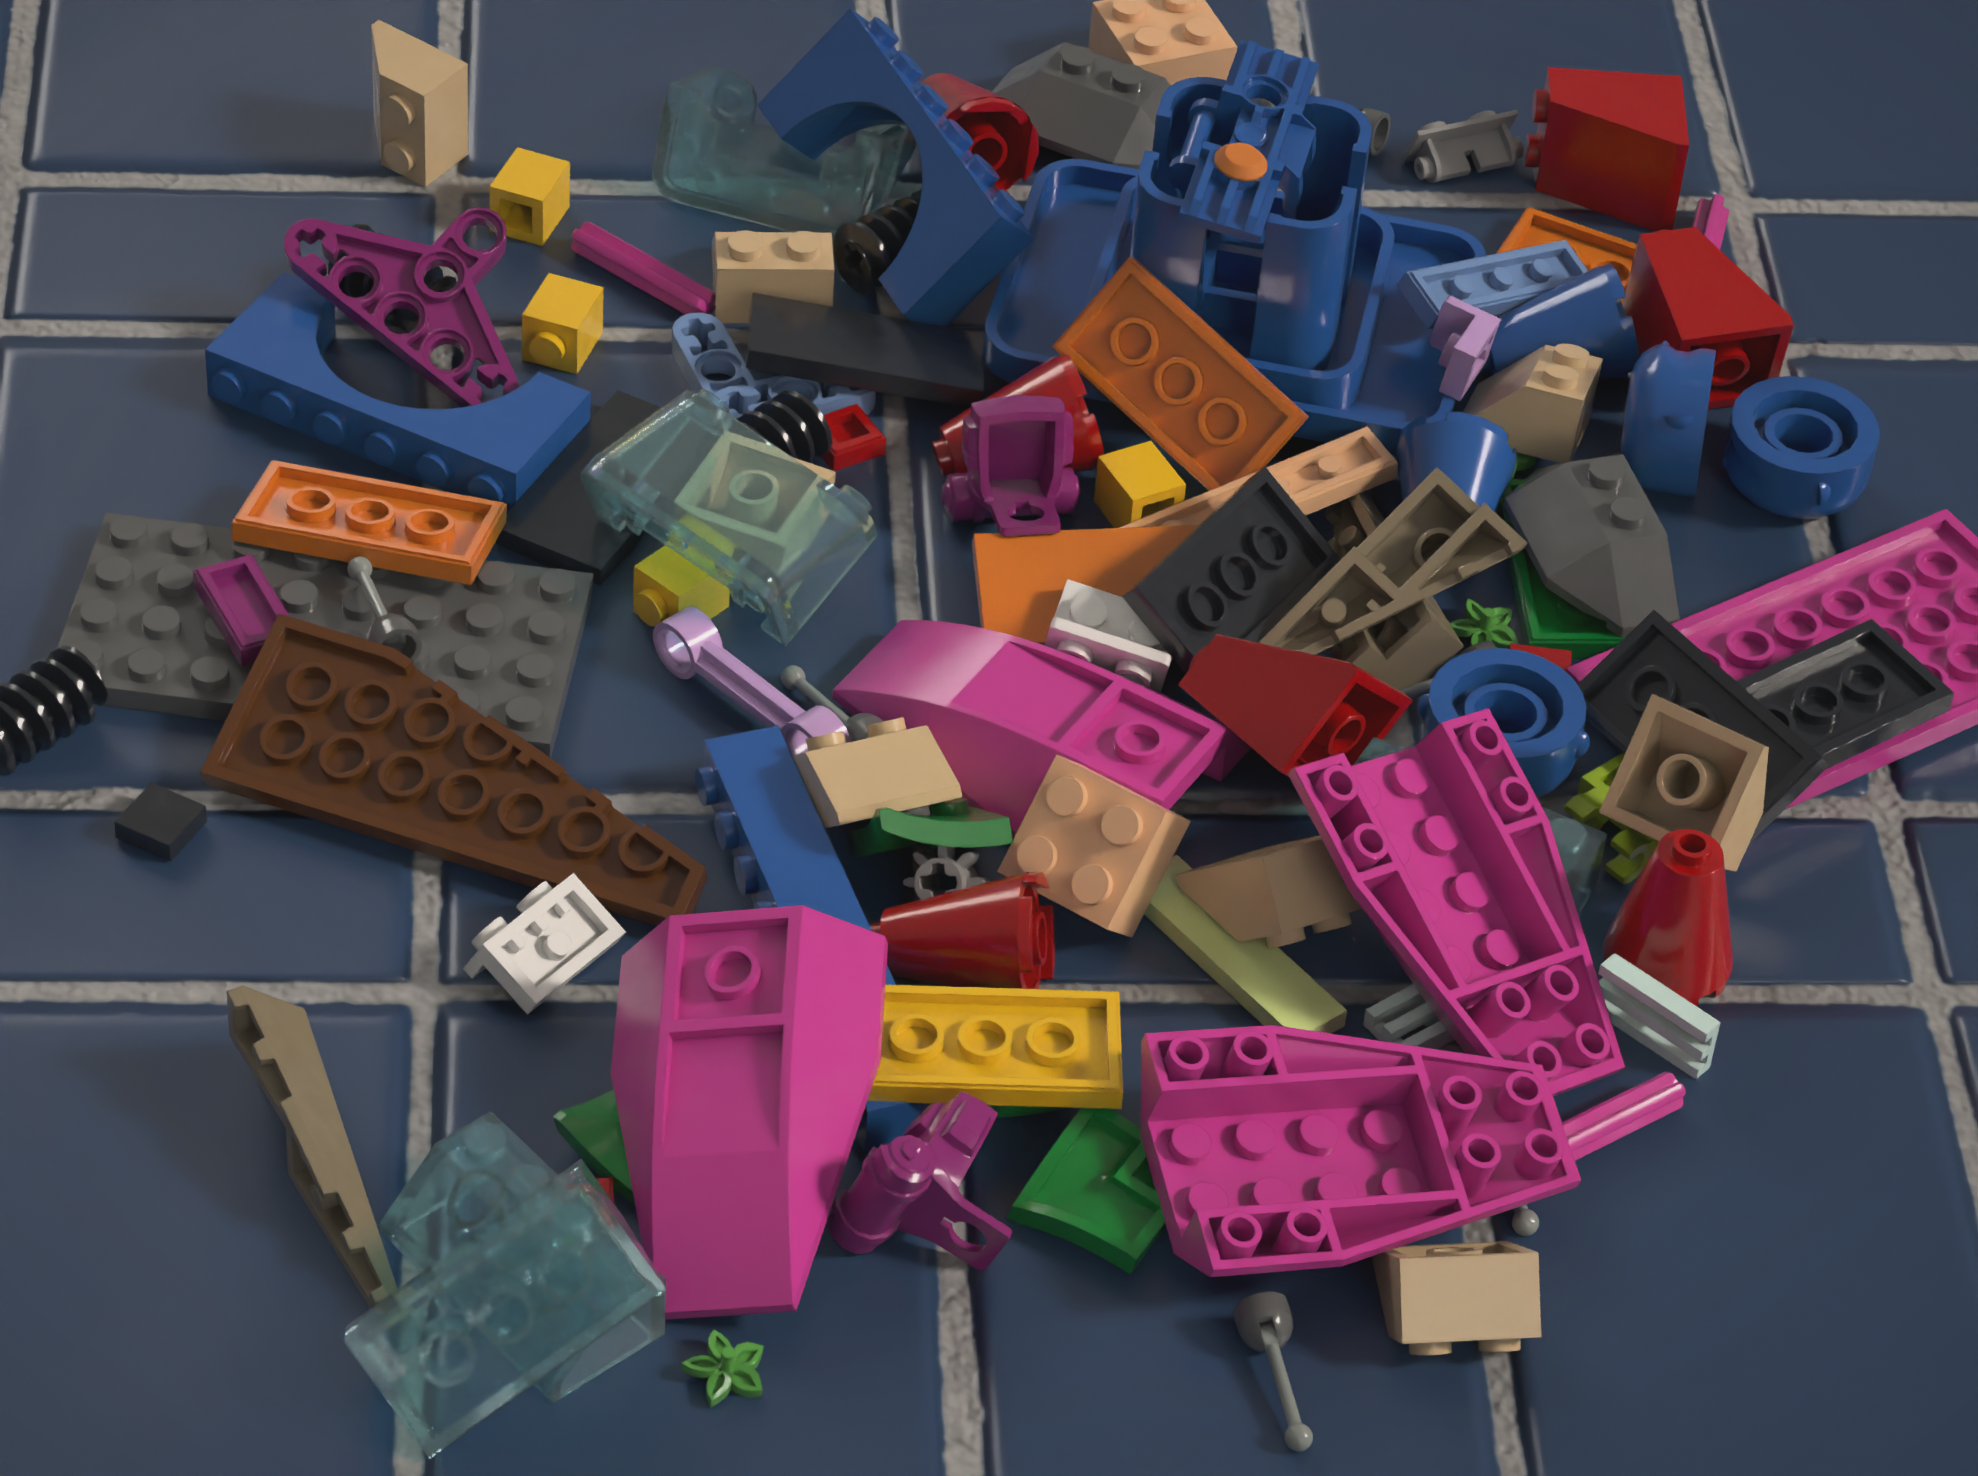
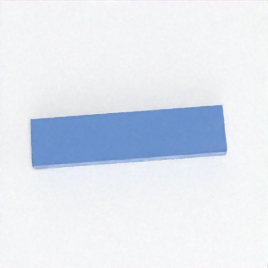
M1566 240L1407 271L1397 283V287L1429 330L1434 328L1441 306L1448 296H1453L1495 316L1504 314L1588 270Z

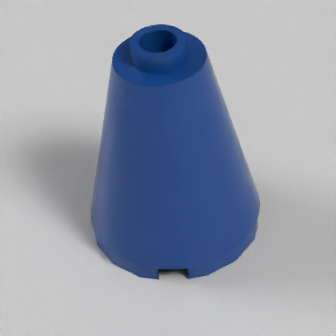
M1613 265L1597 266L1498 316L1501 321L1486 363L1480 370V373L1489 371L1492 376L1544 345L1555 347L1558 344H1573L1586 349L1591 356L1603 358L1599 380H1617L1631 377L1634 364L1639 359V351L1632 316L1626 317L1620 300L1625 298L1626 294Z
M1446 412L1445 421L1426 423L1428 415L1415 418L1402 428L1396 446L1402 502L1438 467L1476 504L1481 506L1485 502L1496 513L1515 470L1517 458L1516 449L1514 447L1512 450L1507 444L1508 434L1502 427L1480 416L1462 412Z

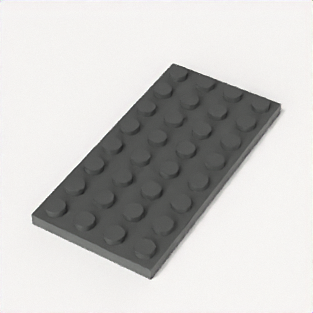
M106 512L57 648L63 645L75 647L96 667L108 692L107 701L103 706L226 721L253 664L241 667L193 587V570L252 554L290 617L368 640L367 635L370 631V626L376 620V617L359 581L353 580L349 576L347 571L348 562L232 541V528ZM485 560L472 585L372 567L370 577L387 613L406 617L414 624L421 638L422 650L418 658L413 662L414 667L435 682L441 680L455 690L459 699L486 718L489 715L551 758L593 595L594 574Z

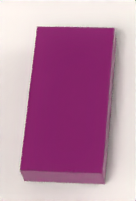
M249 554L193 570V587L241 667L253 664L278 614L289 616L253 555Z

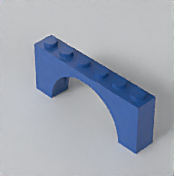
M849 9L757 105L780 139L814 161L833 144L856 131L883 124H897L909 127L921 156L923 172L921 199L915 221L906 242L897 257L878 280L903 316L911 321L947 327L1034 238L1020 220L1026 214L1024 209L1010 194L1003 189L998 190L995 186L996 181L1000 178L997 172L978 154L973 155L969 150L974 144L972 138L958 123L952 119L947 120L944 116V113L949 109L948 105L932 88L920 83L919 79L924 75L921 68L906 53L896 50L894 45L899 41L897 35L878 17H874L869 22L852 9Z
M285 271L205 349L207 394L209 396L446 492L503 502L507 504V512L590 421L591 392L538 372L521 387L504 396L481 404L460 408H412L387 403L365 395L337 377L322 358L326 348L336 337L335 306L300 277Z

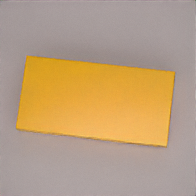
M885 985L881 1061L867 1101L929 1104L940 1102L945 1104L963 1091L987 1105L1122 1109L1123 1074L1119 992Z

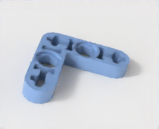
M689 313L678 318L673 324L671 349L673 358L705 418L713 428L719 430V428L729 422H735L738 417L748 411H754V408L766 401H771L773 397L783 391H796L806 396L818 407L823 415L854 404H858L866 415L874 409L876 404L875 391L783 375L755 381L749 369L745 368L746 364L724 324L710 314ZM702 346H708L707 350L701 352ZM721 373L732 378L727 381H714L704 376Z

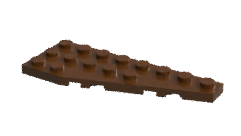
M280 613L200 771L204 785L533 888L547 881L554 889L574 873L607 911L658 926L670 915L692 914L707 881L705 866L644 824L640 827L612 806V801L594 788L589 791L568 776L566 768L492 716L484 717L460 700L457 692L441 680L435 682L416 669L413 661L397 649Z

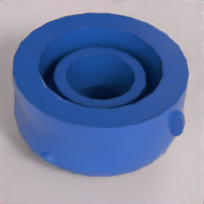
M1663 341L1662 344L1655 345L1644 351L1634 364L1628 388L1620 455L1624 454L1643 490L1695 497L1716 350L1700 348L1690 352L1678 351L1669 346L1667 341Z
M1773 377L1757 382L1745 389L1735 400L1729 421L1730 436L1727 438L1723 450L1724 458L1722 459V465L1726 469L1733 485L1747 500L1757 507L1787 518H1823L1838 513L1855 503L1867 487L1880 439L1879 423L1872 410L1859 397L1845 388L1812 377Z
M1491 648L1464 653L1448 661L1437 671L1430 684L1429 694L1421 696L1417 704L1418 715L1424 721L1423 738L1442 722L1489 708L1537 798L1555 790L1569 776L1577 759L1582 757L1590 746L1589 736L1583 731L1587 706L1583 692L1575 680L1556 664L1525 651Z

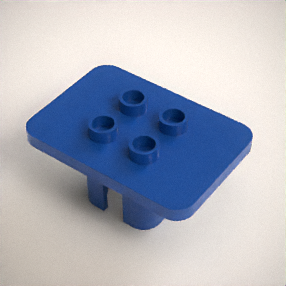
M1211 77L1188 78L1176 82L1163 93L1156 114L1152 151L1145 150L1139 169L1084 159H1066L1048 164L1036 174L1024 207L1026 214L1020 219L1034 240L1003 270L985 323L984 362L989 370L1002 380L1012 383L1052 357L1061 356L1052 347L1054 343L1129 257H1134L1309 416L1292 437L1327 443L1368 427L1389 453L1396 456L1397 441L1402 428L1415 418L1428 415L1426 423L1445 421L1446 412H1453L1456 399L1439 392L1446 368L1438 364L1442 350L1430 344L1433 329L1428 330L1397 287V283L1407 271L1486 256L1483 245L1474 236L1459 228L1381 214L1362 206L1372 127L1368 118L1354 106L1339 100L1309 95L1303 116L1316 127L1315 155L1309 170L1303 172V190L1295 211H1285L1282 208L1285 194L1283 191L1276 192L1260 243L1249 242L1177 220L1186 192L1175 188L1167 178L1169 165L1174 158L1180 155L1190 128L1188 121L1190 107L1193 102L1202 98L1219 101L1222 88L1226 82L1224 79ZM1213 137L1210 139V143L1220 146L1229 144ZM1078 371L1087 395L1083 396L1084 398L1113 403Z

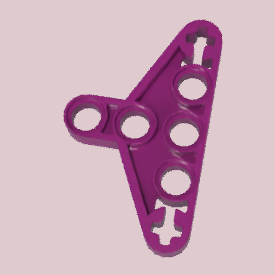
M480 207L466 210L457 217L431 246L320 219L307 218L299 220L290 226L284 238V252L289 268L460 407L483 403L481 402V387L469 378L473 371L475 360H479L484 364L477 368V380L487 388L494 389L500 384L504 386L503 396L519 388L514 370L475 287L497 264L506 250V227L504 221L496 212ZM485 225L496 233L497 240L488 249L482 251L473 250L464 243V233L472 226ZM318 239L321 240L322 254L334 264L327 278L324 277L327 275L325 261L314 253L308 254L305 258L301 257V241L304 240L312 245ZM339 252H344L347 256L338 261ZM434 267H448L455 272L458 281L449 291L435 292L424 283L426 273ZM352 272H362L372 279L374 283L373 288L363 297H349L339 288L342 278ZM406 308L417 315L419 323L410 333L396 334L385 326L384 321L388 313L394 309ZM444 344L454 345L463 352L464 360L456 369L449 371L440 370L430 361V355L433 350ZM466 381V384H465L464 387L459 386V385H461L463 382Z

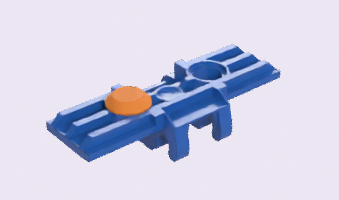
M1240 40L1219 101L1202 98L1193 102L1188 113L1190 128L1181 153L1169 165L1167 178L1170 184L1186 192L1177 220L1249 242L1260 243L1278 188L1285 194L1282 208L1287 212L1295 211L1303 190V172L1309 170L1316 151V127L1303 116V112L1318 71L1319 63L1313 62L1310 58L1304 56L1300 58L1286 54L1283 50L1277 48L1273 50L1259 46L1258 43L1250 40L1249 42ZM1249 99H1265L1273 103L1275 107L1260 106ZM1213 137L1229 144L1220 146L1210 143V139Z

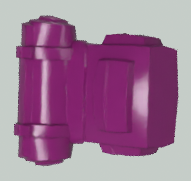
M1012 395L971 403L970 415L963 418L961 451L963 461L967 466V472L948 474L942 488L941 502L945 506V511L952 522L971 521L973 524L983 523L984 519H993L999 534L1002 536L1054 534L1060 532L1061 522L1058 515H1073L1081 492L1078 476L1075 475L1072 467H1064L1072 463L1074 430L1072 415L1070 412L1065 411V405L1061 398ZM1013 517H1042L1040 519L1033 521H1020L1013 519Z
M962 1091L945 1104L936 1102L929 1105L906 1128L903 1135L896 1137L890 1144L880 1145L878 1149L873 1146L863 1161L861 1173L848 1190L842 1189L832 1204L827 1225L833 1240L846 1251L863 1254L872 1252L879 1244L890 1238L896 1230H900L929 1240L974 1268L985 1271L1009 1241L1012 1230L964 1199L958 1188L987 1137L998 1113L983 1101ZM944 1217L954 1223L965 1222L977 1227L986 1237L987 1243L974 1245L963 1241L954 1232L952 1224L945 1220Z

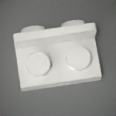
M1067 579L1044 646L1067 653L1161 692L1172 656L1155 638L1124 598Z
M573 873L554 889L547 881L538 885L516 906L522 914L509 924L500 916L485 927L472 940V945L478 951L463 970L473 979L486 968L528 1015L614 946L626 931Z

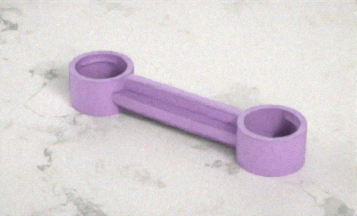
M692 606L686 607L655 626L653 630L655 649L659 658L671 673L681 679H689L699 674L766 727L778 725L791 755L808 752L807 738L844 731L846 743L851 742L846 727L830 709L824 706H814L808 711L803 710L724 649L717 628L711 619L700 609Z

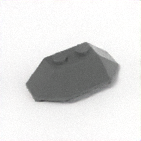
M1063 42L1012 68L992 92L1016 103L1027 113L1038 132V145L1075 159L1139 169L1145 150L1152 151L1156 114L1163 93L1171 85L1165 77L1143 70L1137 65L1126 64L1093 52L1089 48Z
M1624 454L1538 468L1505 497L1504 509L1516 532L1527 542L1525 549L1547 589L1580 611L1606 621V628L1619 637H1626L1653 610L1657 611L1670 624L1680 620L1667 533Z

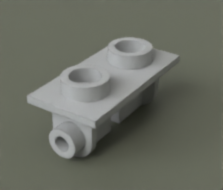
M1489 110L1477 113L1462 122L1448 125L1443 121L1429 123L1417 130L1401 159L1403 163L1414 161L1417 177L1420 180L1427 179L1430 183L1468 175L1471 171L1466 158L1468 155H1471L1478 173L1513 166L1516 159L1522 158L1524 154L1521 139L1518 136L1512 137L1509 131L1519 115L1518 111L1513 110L1496 114L1494 111Z

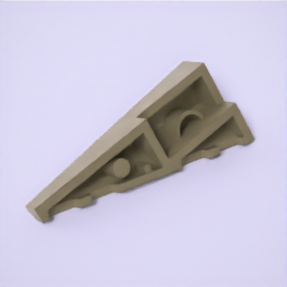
M1436 467L1357 548L1354 546L1259 643L1316 655L1519 553L1527 545V542L1485 502L1481 506L1476 504Z
M1368 491L1325 507V517L1333 525V539L1327 543L1342 559L1354 546L1357 548L1385 520ZM1431 596L1327 650L1333 655V659L1351 662L1394 688L1402 689L1429 679L1464 646L1434 597Z
M243 985L227 990L229 1036L286 1127L288 1175L374 1316L377 1318L401 1309L402 1300L305 1008Z

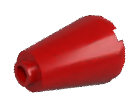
M949 73L934 74L921 83L932 88L948 105L949 109L944 113L947 120H954L972 138L974 144L969 148L971 153L981 156L997 172L1000 178L996 181L995 186L998 190L1003 189L1009 194L1007 190L1020 178L1023 181L1028 178L1033 171L1039 153L1038 132L1027 113L1019 105Z
M1068 354L1052 357L984 399L1012 395L1061 398L1065 405V411L1070 412L1072 415L1074 430L1072 463L1064 467H1072L1074 472L1091 471L1097 467L1098 456L1104 455L1094 413L1089 415L1083 398L1084 395H1087L1086 389L1075 364ZM971 408L940 426V440L931 442L933 454L942 476L967 472V466L963 461L961 451L963 418L970 415Z
M1679 829L1667 833L1659 841L1607 930L1603 942L1602 955L1603 962L1614 953L1619 955L1695 1006H1698L1699 998L1715 992L1716 997L1724 991L1733 968V950L1723 850L1719 843L1706 833L1694 829Z
M1026 872L886 908L882 913L881 921L872 922L870 927L871 931L886 937L888 942L887 966L891 975L938 986L1039 989L1040 980H1053L1055 968L1053 905H1040L1037 891L1038 888H1049L1047 878L1043 872Z

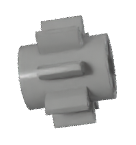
M938 846V858H934L925 851L914 853V859L920 867L915 877L903 880V885L915 887V891L920 898L919 900L987 883L990 882V879L978 877L973 866L980 856L977 851L967 852L961 857H955V847ZM937 875L956 876V889L937 888Z

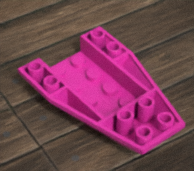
M901 620L833 689L832 696L834 701L852 715L871 713L883 721L904 717L906 729L927 725L960 784L962 792L960 799H967L970 807L1009 817L1012 839H1014L1056 754L1079 763L1170 810L1201 773L1222 782L1251 749L1246 742L1221 721L1121 675L1059 650L1013 635L942 621Z
M1489 708L1440 723L1416 746L1353 766L1350 765L1346 755L1341 753L1295 767L1288 773L1348 890L1428 1006L1466 1054L1543 1065L1553 1097L1616 1074L1625 1068L1550 821Z
M799 905L670 915L622 955L611 1078L655 1314L659 1320L797 1311L881 1061L888 942L884 935Z
M1276 1025L1145 1033L1141 1041L1140 1137L1163 1211L1172 1249L1175 1255L1209 1277L1341 1267L1576 1188L1581 1181L1543 1065Z

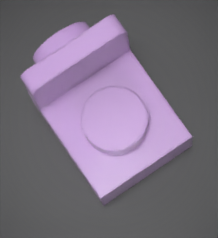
M1448 296L1441 306L1430 338V344L1442 350L1438 364L1446 368L1439 392L1460 401L1486 363L1501 319L1453 296Z

